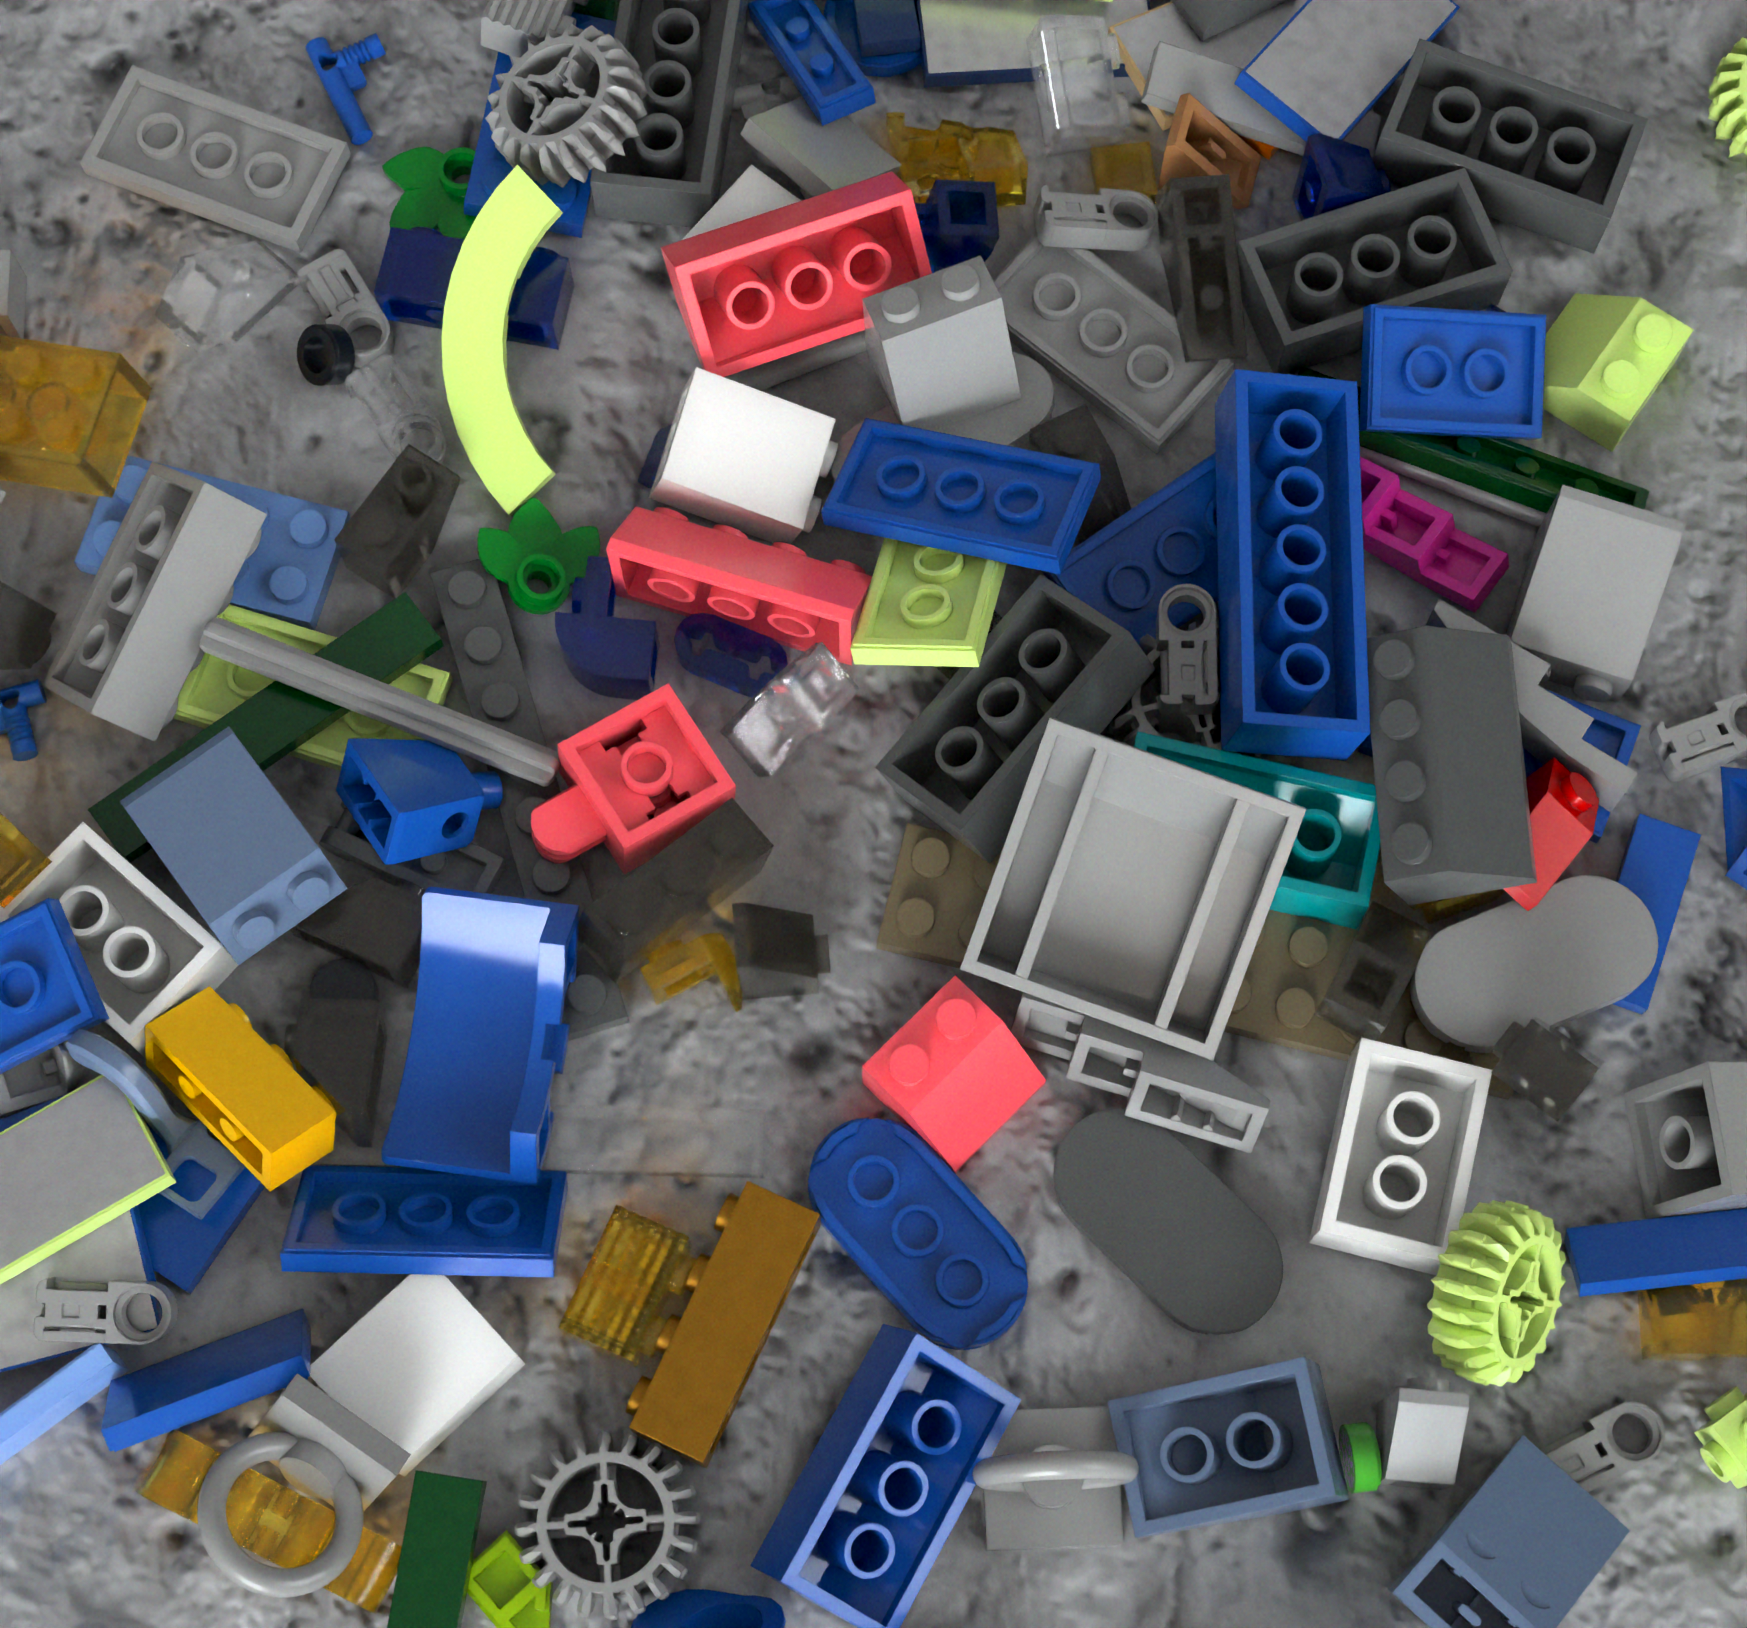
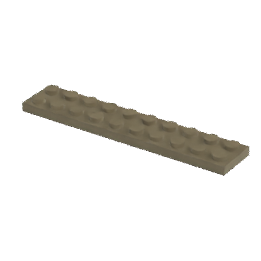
M907 823L877 939V949L960 969L1002 850L989 864L948 832ZM1274 910L1268 911L1224 1030L1226 1033L1343 1061H1348L1352 1050L1361 1037L1491 1069L1492 1075L1487 1095L1506 1100L1513 1095L1523 1043L1521 1041L1495 1052L1475 1053L1465 1051V1047L1457 1046L1450 1041L1445 1043L1432 1035L1417 1016L1410 995L1411 976L1414 972L1415 962L1425 947L1424 944Z

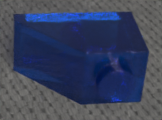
M1321 133L1308 136L1292 194L1301 221L1391 192L1390 183L1383 169L1376 170L1368 148Z

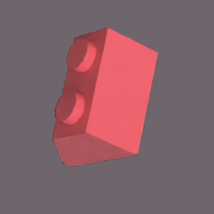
M956 975L862 1066V1083L902 1123L915 1130L954 1173L1046 1083L1044 1076L1003 1020Z

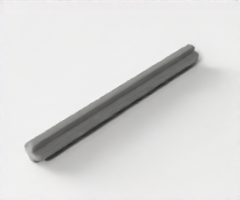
M214 618L205 626L200 641V648L205 653L543 787L549 786L558 773L560 767L558 751L222 618Z

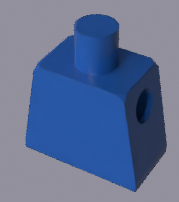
M348 739L336 787L337 794L385 865L397 864L466 847L473 841L481 810L497 809L501 805L503 798L502 782L495 771L471 773L455 751L427 740Z

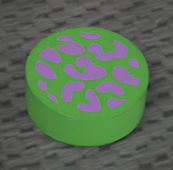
M1367 1422L1342 1424L1339 1429V1452L1349 1492L1353 1494L1376 1491L1381 1484L1382 1470L1378 1442L1372 1426Z

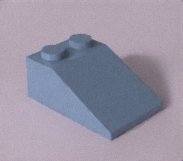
M1306 1357L1108 1401L1117 1451L1130 1454L1137 1460L1139 1465L1137 1477L1130 1483L1124 1484L1135 1538L1284 1514L1350 1499L1320 1366Z

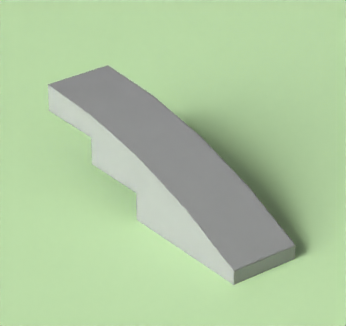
M1441 599L1433 608L1426 623V626L1498 634ZM1511 642L1523 748L1543 765L1555 757L1571 773L1577 772L1584 776L1594 788L1599 798V805L1611 812L1625 795L1638 772L1582 739L1594 718L1539 686L1538 684L1547 672L1550 664Z
M1022 992L1011 1027V1033L1021 1046L1070 1060L1066 1079L1128 1097L1125 1116L1250 1154L1252 1153L1268 1114L1270 1099L1205 1057Z

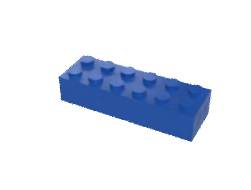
M1235 369L1215 402L1221 751L1346 761L1370 734L1357 381Z

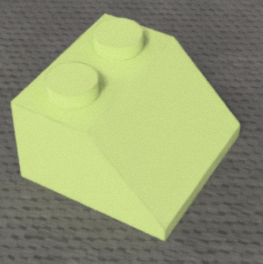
M1575 293L1546 333L1543 409L1613 452L1677 360L1694 329L1641 297Z

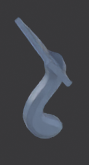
M78 1029L65 1044L71 1057L83 1066L108 1078L130 1099L146 1123L165 1143L169 1154L165 1161L172 1174L184 1161L193 1160L216 1175L215 1182L201 1199L195 1202L184 1199L169 1188L159 1192L167 1199L202 1220L245 1166L227 1147L208 1135L210 1130L199 1119L185 1117L176 1112L153 1079L127 1053L93 1032Z

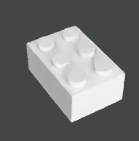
M84 822L0 905L1 923L47 898L59 899L109 1016V1019L105 1022L144 1058H146V1024L209 986L215 990L238 966L218 940Z
M1361 1037L1348 1059L1309 1243L1437 1276L1440 1266L1438 1255L1445 1253L1448 1247V1234L1451 1230H1459L1460 1219L1464 1213L1492 1070Z

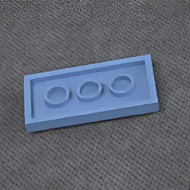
M115 452L74 561L81 572L97 574L152 461ZM161 464L202 480L267 514L261 526L262 535L255 552L245 559L233 583L234 592L230 604L315 631L353 522L349 511Z

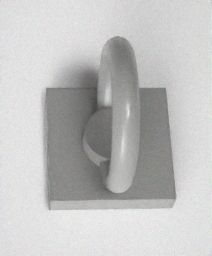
M296 1374L250 1435L222 1453L207 1472L201 1486L197 1506L198 1527L205 1549L216 1566L228 1578L254 1593L271 1597H295L316 1591L337 1578L350 1563L360 1542L363 1529V1512L398 1475L411 1454L302 1376ZM269 1461L280 1469L283 1476L295 1488L309 1496L323 1499L334 1507L335 1528L332 1538L324 1551L311 1562L294 1568L271 1567L251 1558L233 1538L226 1516L227 1498L234 1482L251 1466Z
M1109 1406L1018 1409L1015 1411L992 1456L979 1461L974 1466L972 1472L974 1482L983 1488L986 1551L1118 1547L1124 1545L1120 1485L1130 1483L1137 1477L1139 1465L1137 1460L1130 1454L1117 1451Z

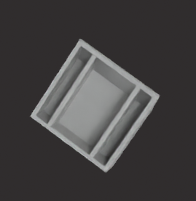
M1050 717L960 969L1213 1060L1306 808Z

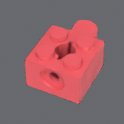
M668 683L557 744L558 759L560 761L559 773L569 788L542 802L533 809L531 813V835L535 849L539 854L555 864L568 862L604 842L625 875L733 814L736 785Z

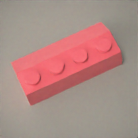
M892 171L660 247L677 305L703 370L722 377L865 330L863 298L932 273L912 191Z
M636 506L610 537L606 551L616 596L852 666L854 660L850 647L872 576L866 574L865 570L857 564L838 559L832 560L831 563L807 557L806 553L800 548L784 542H774L771 546L749 540L743 532L727 525H714L713 528L689 522L688 518L680 512L665 507H657L654 511Z

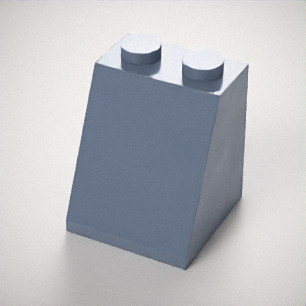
M229 726L120 801L238 966L347 890V887L318 845Z

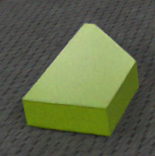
M506 1530L473 1560L467 1593L497 1628H550L553 1582H550L541 1589L535 1587L532 1579L541 1568L537 1563L523 1564L521 1562L519 1554L524 1548Z

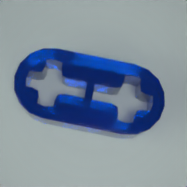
M708 613L692 614L685 618L677 627L674 637L677 658L682 667L690 673L755 699L771 698L778 694L786 685L789 674L786 652L772 638ZM705 633L713 634L714 646L726 652V655L712 649H705L701 656H696L693 653L692 642L689 640L690 638L701 640ZM762 656L769 657L771 670L774 674L763 672L758 680L750 678L749 666L737 660V658L750 663H758Z

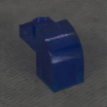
M936 179L926 203H915L932 273L980 255L985 262L990 257L1000 237L995 182Z
M588 556L585 577H575L572 613L555 612V629L564 661L575 679L587 689L606 697L638 700L653 692L655 687L660 646L656 621L614 617L616 591L608 557Z

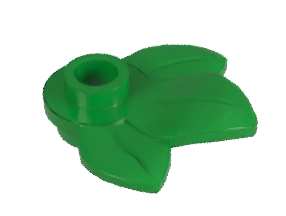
M424 146L410 149L388 160L382 166L383 172L391 181L405 191L391 215L389 222L391 230L404 236L419 237L429 235L439 229L444 240L450 245L465 240L476 217L464 214V200L468 182L458 184L454 183V181L461 175H470L476 151L466 147H459L443 154L438 150Z
M530 498L514 514L508 527V532L495 528L479 529L477 552L486 571L507 584L508 593L519 608L528 613L542 615L554 612L560 608L568 596L570 586L587 579L592 574L600 553V537L595 526L579 527L562 534L560 527L547 508L537 498ZM531 579L542 580L547 585L548 591L543 594L536 593L529 589L527 582Z

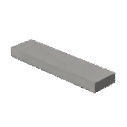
M1159 41L1155 47L1141 103L1175 114L1180 95L1190 93L1238 135L1362 176L1370 168L1382 115L1369 111L1330 156L1325 158L1234 84L1243 68Z

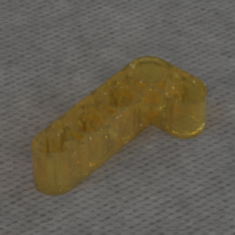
M176 1429L164 1433L160 1437L133 1489L143 1497L198 1524L197 1506L202 1483L212 1464L222 1453ZM251 1468L245 1470L237 1478L228 1494L226 1503L227 1522L237 1544L283 1568H294L311 1562L324 1551L332 1538L335 1528V1511ZM363 1526L360 1542L352 1560L337 1578L322 1588L376 1614L397 1575L402 1546Z

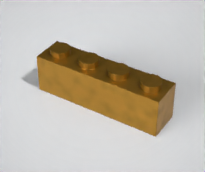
M750 1181L746 1182L740 1197L729 1193L714 1224V1229L722 1233L711 1257L704 1253L698 1256L686 1281L685 1290L693 1293L684 1314L682 1318L671 1314L659 1336L655 1351L663 1354L659 1366L652 1379L644 1375L641 1376L627 1403L625 1413L634 1416L629 1426L633 1433L651 1443L657 1442L664 1449L707 1469L821 1227L819 1213Z

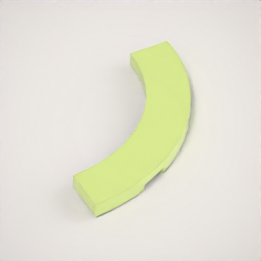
M518 164L489 197L475 218L461 246L449 282L444 305L441 336L442 369L447 400L458 436L471 464L486 488L510 516H513L522 505L556 475L530 439L518 414L517 407L514 405L506 371V340L509 318L507 314L516 281L520 279L525 265L544 234L563 214Z

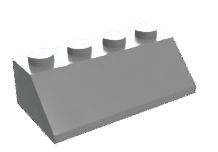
M152 461L42 686L95 716L155 742L161 729L171 722L178 707L177 697L189 672L193 671L200 664L205 652L200 648V641L205 626L209 621L216 618L217 615L223 613L231 602L234 592L233 583L245 559L250 557L259 545L262 535L261 526L267 514L202 480Z

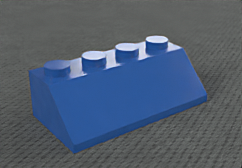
M883 1324L750 1566L857 1628H900L976 1486L972 1476L974 1466L979 1461L992 1456L1022 1399L920 1334Z

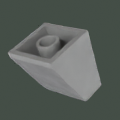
M981 255L862 299L868 357L899 424L934 430L1021 399L1002 297Z
M1562 485L1536 532L1506 633L1511 642L1550 664L1540 683L1551 681L1573 688V692L1576 695L1594 702H1606L1608 700L1618 702L1633 682L1687 522Z
M1708 1061L1624 1092L1646 1219L1747 1208V1062Z

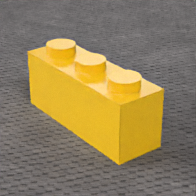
M210 986L145 1025L146 1066L270 1192L334 1150L335 1119L337 1113L328 1094L319 1086L314 1085L311 1087L294 1070L292 1062L285 1051L276 1044L269 1045L252 1029L251 1022L245 1012L235 1003L227 1004Z

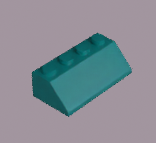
M1137 731L1134 743L1136 748L1305 807V815L1269 910L1358 929L1369 907L1381 844L1376 787L1374 784Z

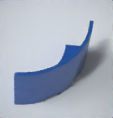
M428 887L422 896L421 950L413 1023L398 1098L381 1149L382 1161L385 1164L537 1185L555 1117L554 1112H550V1090L554 1073L563 1074L570 1024L562 1023L564 999L569 982H575L579 905L440 887Z

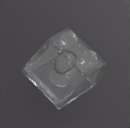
M1055 14L1040 16L1026 39L1046 158L1116 146L1124 137L1123 129L1130 127V113L1126 94L1124 92L1116 93L1113 70L1120 68V52L1115 33H1106L1104 17Z

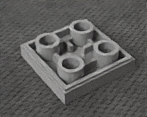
M803 97L749 117L740 134L757 150V155L763 163L774 169L781 170L800 186L801 194L805 199L891 171L897 175L902 166L901 163L846 117L822 126Z

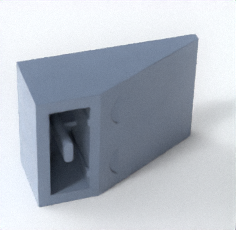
M1522 1435L1388 1587V1590L1429 1628H1557L1630 1530Z

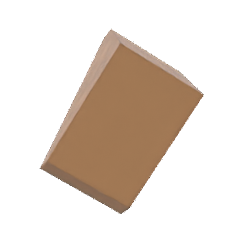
M1190 93L1183 94L1179 97L1166 143L1158 190L1235 209L1248 208L1262 156Z

